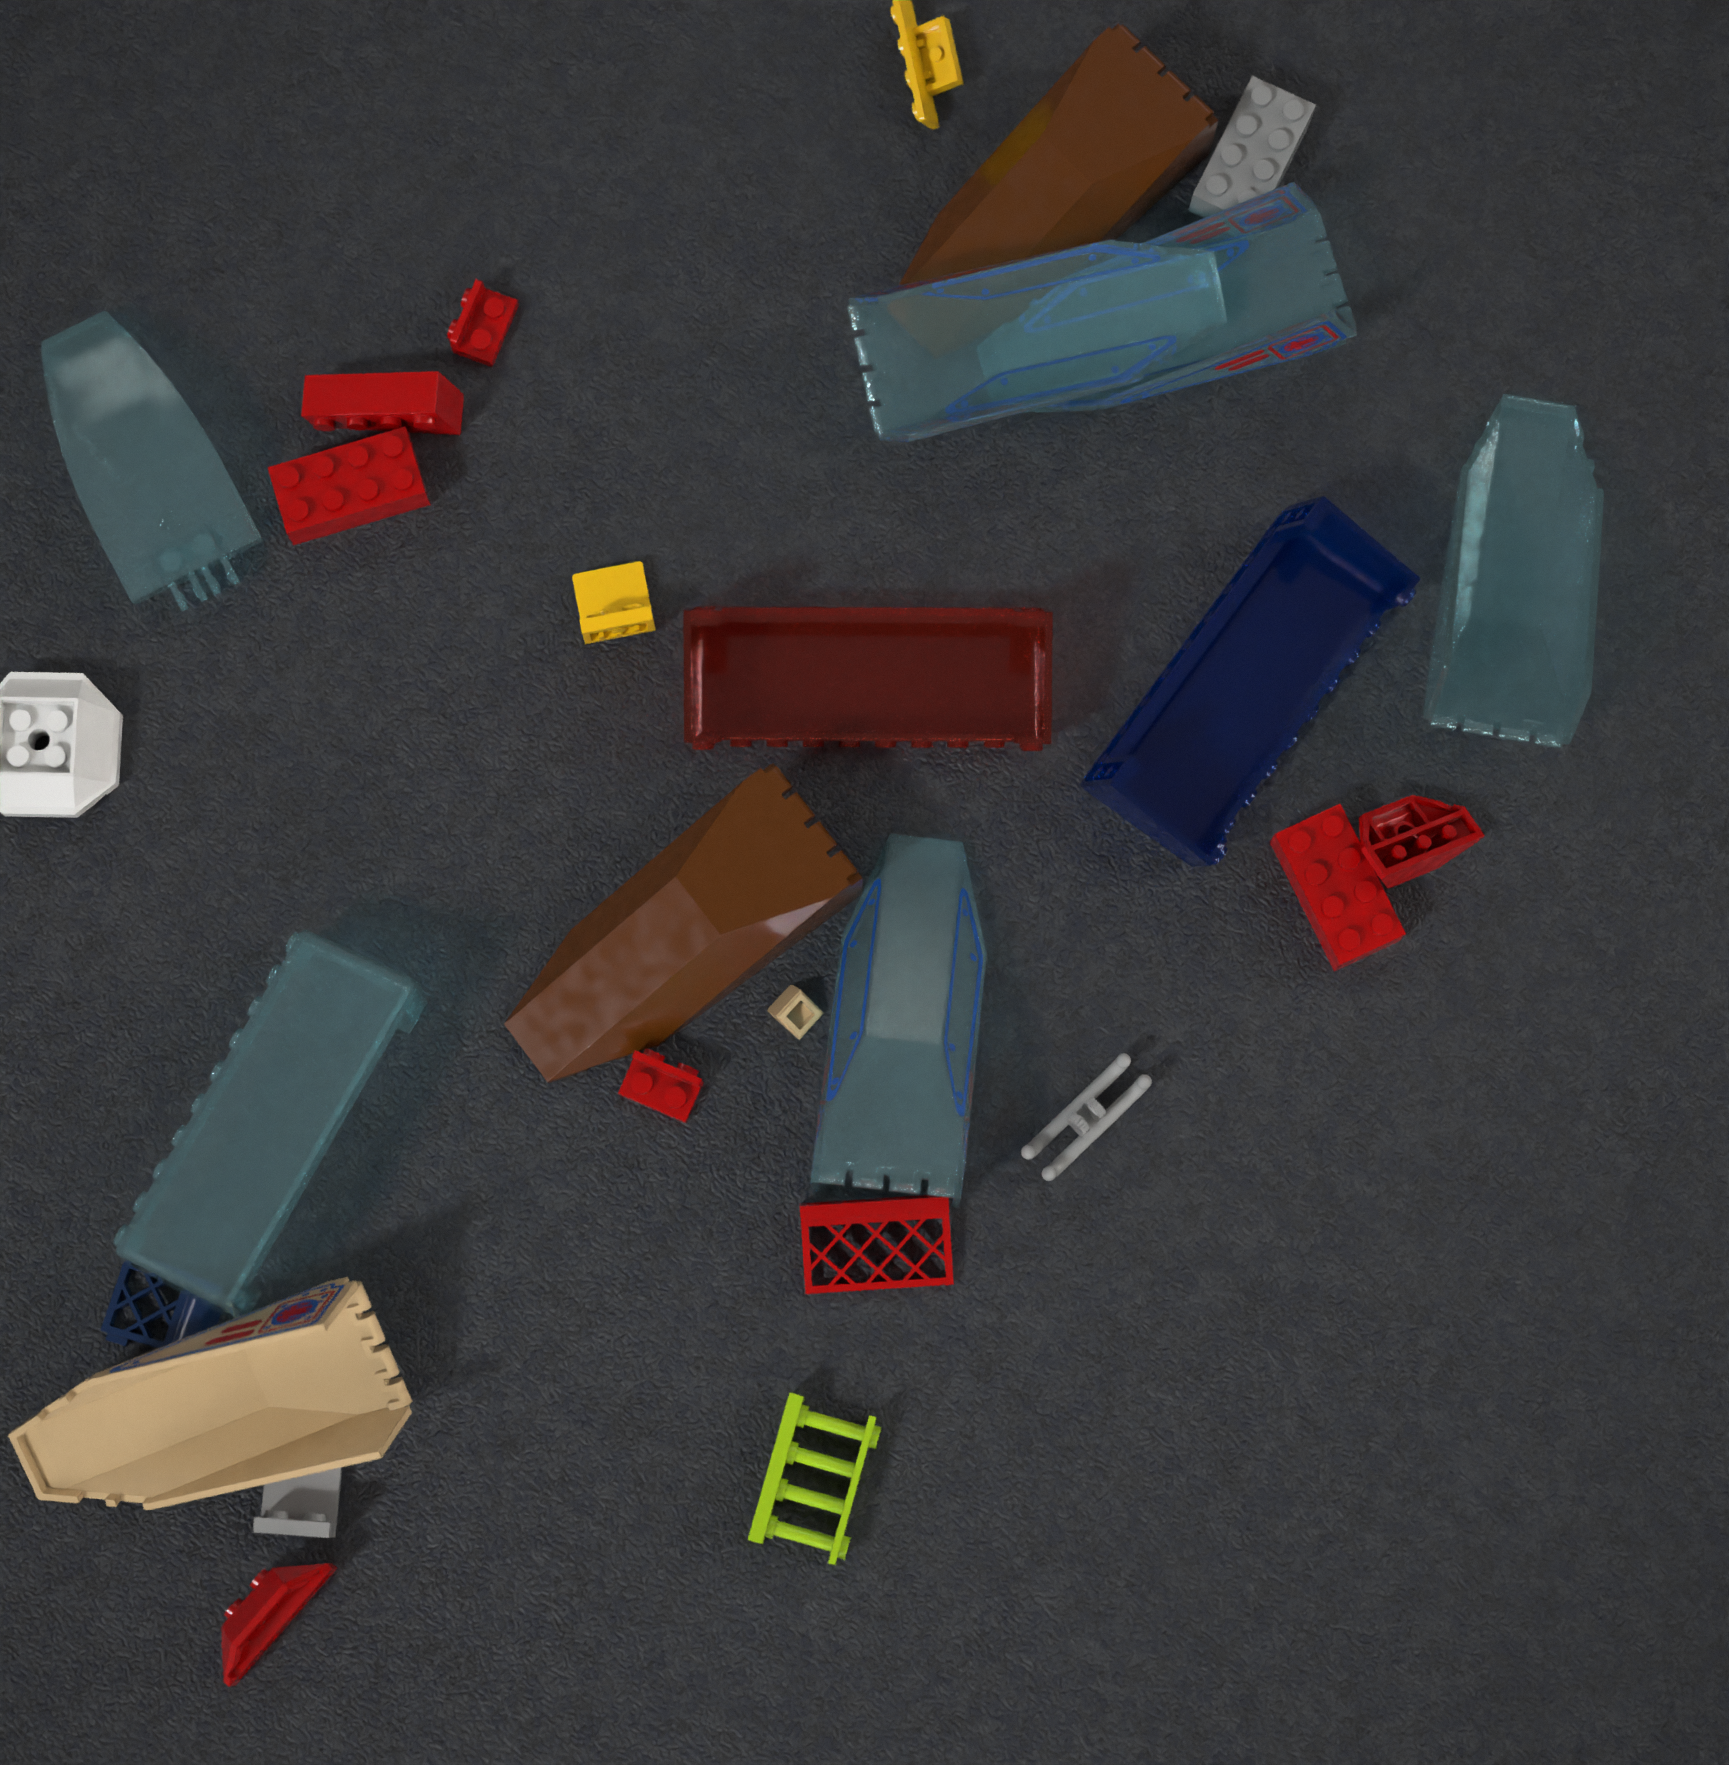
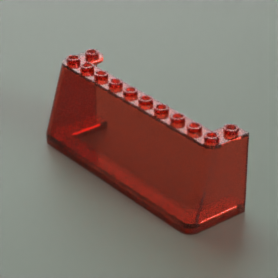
M687 607L684 610V743H692V749L711 750L714 749L716 743L722 740H730L731 747H751L752 740H766L767 747H788V741H802L803 747H824V741H839V747H860V741H875V747L882 748L896 747L897 741H911V747L915 748L933 747V741H947V747L967 748L969 747V741H983V747L1004 748L1005 741H1013L1019 744L1022 751H1043V744H1051L1053 612L1048 608Z

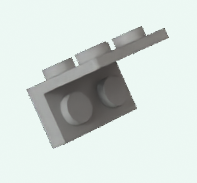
M342 1467L264 1484L261 1517H254L253 1532L324 1538L336 1537Z

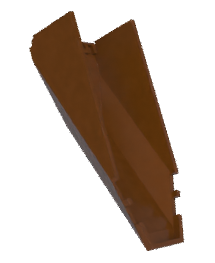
M1117 24L1113 29L1108 27L1087 47L938 213L899 284L900 287L904 284H915L917 281L919 283L920 281L926 282V279L936 280L935 283H937V280L939 281L940 278L943 281L945 279L949 280L947 276L963 273V271L967 272V270L971 271L973 269L976 271L975 273L1093 245L1110 246L1210 154L1218 124V119L1213 115L1214 111L1197 95L1186 101L1185 98L1190 94L1191 89L1171 70L1161 77L1160 74L1164 71L1166 65L1148 47L1144 46L1136 53L1135 50L1139 47L1141 41L1124 24L1121 26ZM1088 250L940 284L944 287L942 291L936 290L938 285L932 286L930 290L945 293L987 295L1079 275L1081 273L1080 270L1092 263L1104 250ZM1090 252H1095L1096 256L1094 258H1089L1088 254ZM1073 279L986 298L924 294L919 291L921 285H918V287L914 286V288L909 287L904 290L900 289V291L896 290L886 307V312L934 359H938L971 344L974 338L994 329L996 331L1004 329L1007 323L1027 314L1033 316ZM983 287H988L989 291L987 293H983L981 289Z
M771 763L763 770L760 768L742 781L573 927L513 1010L504 1025L548 1083L589 1070L588 1068L614 1059H623L626 1055L634 1053V1050L641 1051L645 1048L660 1046L863 894V878L857 873L858 870L845 853L841 850L831 858L828 856V853L836 848L838 844L821 822L818 821L809 828L805 826L815 817V814L798 792L785 800L783 795L789 792L793 786L774 763Z

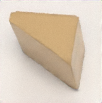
M794 985L788 986L767 1010L799 1040L824 1014L801 989Z

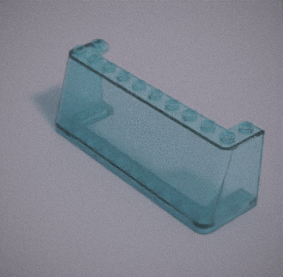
M304 929L300 934L295 932L289 939L285 948V952L288 954L281 966L276 964L272 968L266 981L269 985L262 997L257 996L248 1010L250 1019L244 1029L238 1028L229 1043L231 1051L224 1062L220 1060L214 1067L210 1075V1080L213 1082L206 1094L200 1093L191 1108L192 1118L186 1127L182 1125L177 1130L172 1140L174 1148L167 1160L163 1158L157 1164L152 1178L155 1179L148 1193L143 1191L133 1207V1211L136 1212L129 1225L124 1224L119 1229L113 1242L117 1246L116 1255L125 1263L231 1320L250 1313L262 1292L254 1285L253 1279L395 1031L398 1028L410 1034L427 1005V1000L419 981L307 929Z

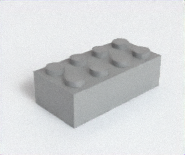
M1252 76L1192 195L1189 211L1206 219L1277 190L1311 122L1316 105ZM1272 193L1268 196H1265L1263 198H1260L1258 200H1255L1253 202H1250L1248 204H1245L1243 206H1240L1238 208H1235L1231 211H1228L1226 213H1223L1208 220L1210 221L1212 219L1222 217L1223 220L1216 224L1228 222L1229 224L1224 228H1227L1233 232L1257 227L1260 225V223L1241 229L1226 215L1229 212H1232L1241 207H1244L1246 205H1249L1251 203L1274 195L1275 193ZM1272 196V197H1270V198H1267V199H1265V200H1262V201H1260V202H1257V203H1255V204H1252V205H1250V206H1247V207H1245V208H1243V209H1240V210H1238V211H1235V212H1239V214H1240L1242 211H1244L1245 209H1247V208H1249V207H1251V206H1254V205L1259 204V203L1267 202V201H1272V199H1273L1274 196ZM1237 214V215H1232V216H1233L1240 224H1242V225H1244V224H1246V223H1249V222H1241V221H1239V220L1237 219V217H1238L1239 214ZM1262 219L1256 220V221H1251L1250 223H1251V224H1254V223H1256V222L1261 221ZM1258 228L1242 231L1237 234L1252 240Z

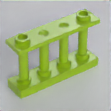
M789 1392L748 1540L763 1544L765 1537L772 1539L773 1535L830 1551L828 1563L836 1565L837 1558L845 1560L851 1537L844 1536L868 1447L876 1449L882 1427L876 1426V1417L870 1415L865 1427L809 1411V1406L803 1405L804 1396ZM804 1425L862 1441L856 1463L798 1447L799 1443L792 1441L796 1427L804 1428ZM794 1462H798L852 1478L846 1500L788 1484L789 1480L782 1478L786 1463L793 1465ZM785 1498L840 1514L841 1518L836 1536H830L778 1521V1516L772 1515L775 1501L783 1502Z

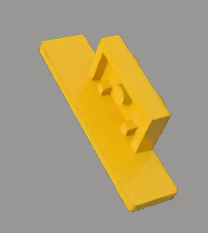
M892 0L891 15L900 33L898 47L906 60L908 69L905 70V79L913 92L915 101L912 103L913 114L918 122L932 130L939 128V121L933 96L964 84L950 20L945 16H941L917 26L912 1Z

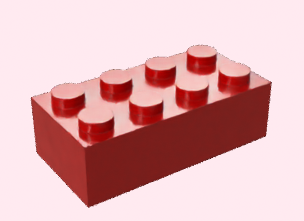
M406 426L267 467L285 530L293 545L430 505Z
M1341 804L1274 834L1270 844L1334 972L1399 942L1406 935L1373 867L1361 851L1360 841Z

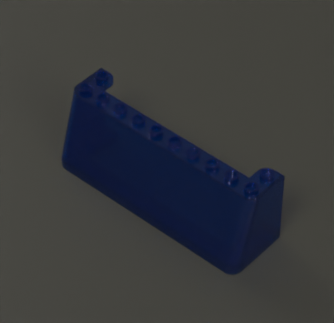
M1325 496L1288 506L1278 515L1087 772L1080 786L1191 867L1216 865L1227 853L1228 848L1225 847L1227 838L1225 835L1234 827L1236 823L1235 815L1241 807H1247L1257 795L1255 790L1262 779H1267L1278 766L1276 759L1282 751H1287L1297 741L1299 737L1298 729L1304 722H1309L1316 715L1320 708L1317 703L1323 695L1329 694L1340 681L1339 673L1345 665L1349 666L1357 659L1361 652L1359 646L1366 637L1370 638L1379 629L1382 623L1379 619L1383 613L1398 605L1401 607L1406 606L1415 596L1416 590L1414 587L1421 578Z

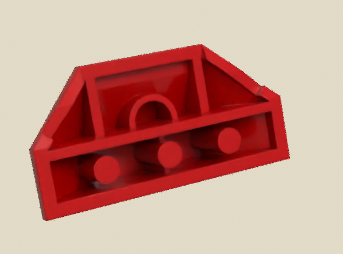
M1410 795L1364 813L1359 817L1361 851L1388 889L1438 869L1485 836L1465 806L1456 804L1450 806L1438 800Z
M333 1563L275 1567L270 1571L263 1569L249 1585L254 1590L244 1601L238 1598L227 1609L224 1616L228 1619L221 1626L223 1682L227 1686L231 1687L238 1684L337 1569Z

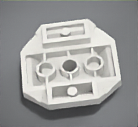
M10 672L0 683V812L4 816L78 818L105 794L108 795L119 786L123 715L83 673ZM40 737H50V742L45 749L35 750V743Z

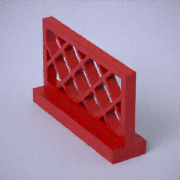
M948 1194L800 1203L805 1294L954 1285ZM942 1218L943 1233L933 1245L916 1231L926 1219ZM906 1220H919L913 1227L906 1222ZM890 1221H899L909 1230L896 1247L880 1234L881 1230ZM882 1222L876 1230L869 1224ZM862 1223L872 1232V1235L857 1249L842 1235L852 1224ZM845 1224L839 1232L831 1226ZM825 1226L835 1235L822 1252L810 1242L809 1227ZM913 1234L929 1247L916 1264L899 1251ZM875 1237L879 1238L892 1250L879 1266L875 1265L862 1253ZM839 1239L855 1252L842 1269L825 1256ZM942 1241L944 1255L936 1248ZM810 1249L818 1255L812 1263ZM932 1252L945 1261L944 1277H929L919 1268ZM895 1254L912 1267L903 1279L892 1280L882 1271ZM858 1257L875 1270L865 1282H855L845 1273ZM821 1259L838 1272L829 1284L812 1285L811 1270ZM915 1271L923 1277L909 1279ZM878 1274L885 1279L883 1281H873ZM841 1276L849 1282L835 1284Z

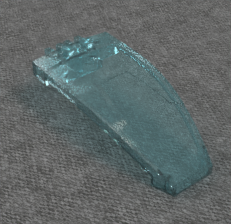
M105 310L42 341L41 349L46 390L54 427L65 463L87 517L131 602L136 605L166 589H170L180 609L184 611L189 608L188 602L178 585L190 579L197 598L204 601L208 599V596L197 577L198 574L203 573L214 595L220 593V585L210 571V568L220 563L223 564L229 581L233 585L240 583L229 559L264 540L213 444L195 415L163 371L140 344Z

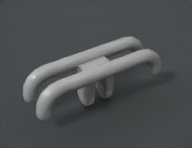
M1121 1053L1092 1083L1021 1149L1022 1157L1029 1160L1038 1155L1068 1125L1079 1135L1042 1170V1177L1046 1181H1052L1059 1176L1151 1086L1152 1080L1150 1076L1143 1074L1106 1110L1095 1100L1131 1064V1057L1128 1054Z

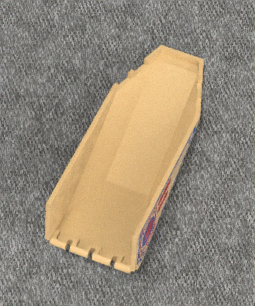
M348 1277L320 1284L95 1373L14 1428L8 1436L38 1500L79 1503L83 1498L105 1500L106 1506L116 1507L120 1501L143 1503L144 1510H152L380 1459L411 1415L412 1411L408 1405L412 1403V1399L403 1378H392L398 1375L400 1371L389 1345L377 1346L384 1342L386 1338L375 1312L363 1313L371 1308L372 1305L362 1282H350Z

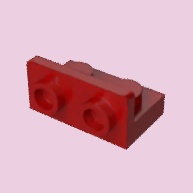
M476 279L473 287H468L465 290L461 300V307L463 308L458 320L453 319L448 330L447 338L450 339L453 353L493 367L518 309V300L487 289L483 281Z
M645 1048L643 1053L634 1050L633 1060L618 1094L683 1123H687L704 1084L703 1080L697 1077L699 1071L683 1063H679L677 1068L664 1063L665 1056Z

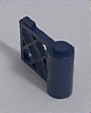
M124 1259L100 1331L107 1332L105 1340L126 1347L129 1346L130 1340L152 1347L161 1348L217 1326L229 1290ZM132 1269L143 1272L149 1284V1287L135 1295H132L127 1285ZM153 1276L163 1279L155 1283ZM172 1281L183 1284L178 1300L166 1306L159 1288ZM153 1292L160 1310L143 1319L136 1301ZM125 1294L126 1300L122 1301L123 1296ZM130 1305L137 1323L124 1330L113 1327L118 1311ZM172 1310H174L173 1316L170 1314ZM163 1315L169 1326L164 1342L153 1339L147 1327V1324ZM141 1328L143 1335H139L133 1332Z

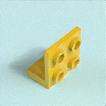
M638 561L573 574V585L580 615L579 621L585 644L656 631L642 562Z

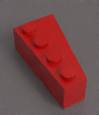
M439 371L305 375L301 416L312 424L314 429L319 431H334L335 428L358 431H392L406 426L407 431L412 433L461 435L464 394Z

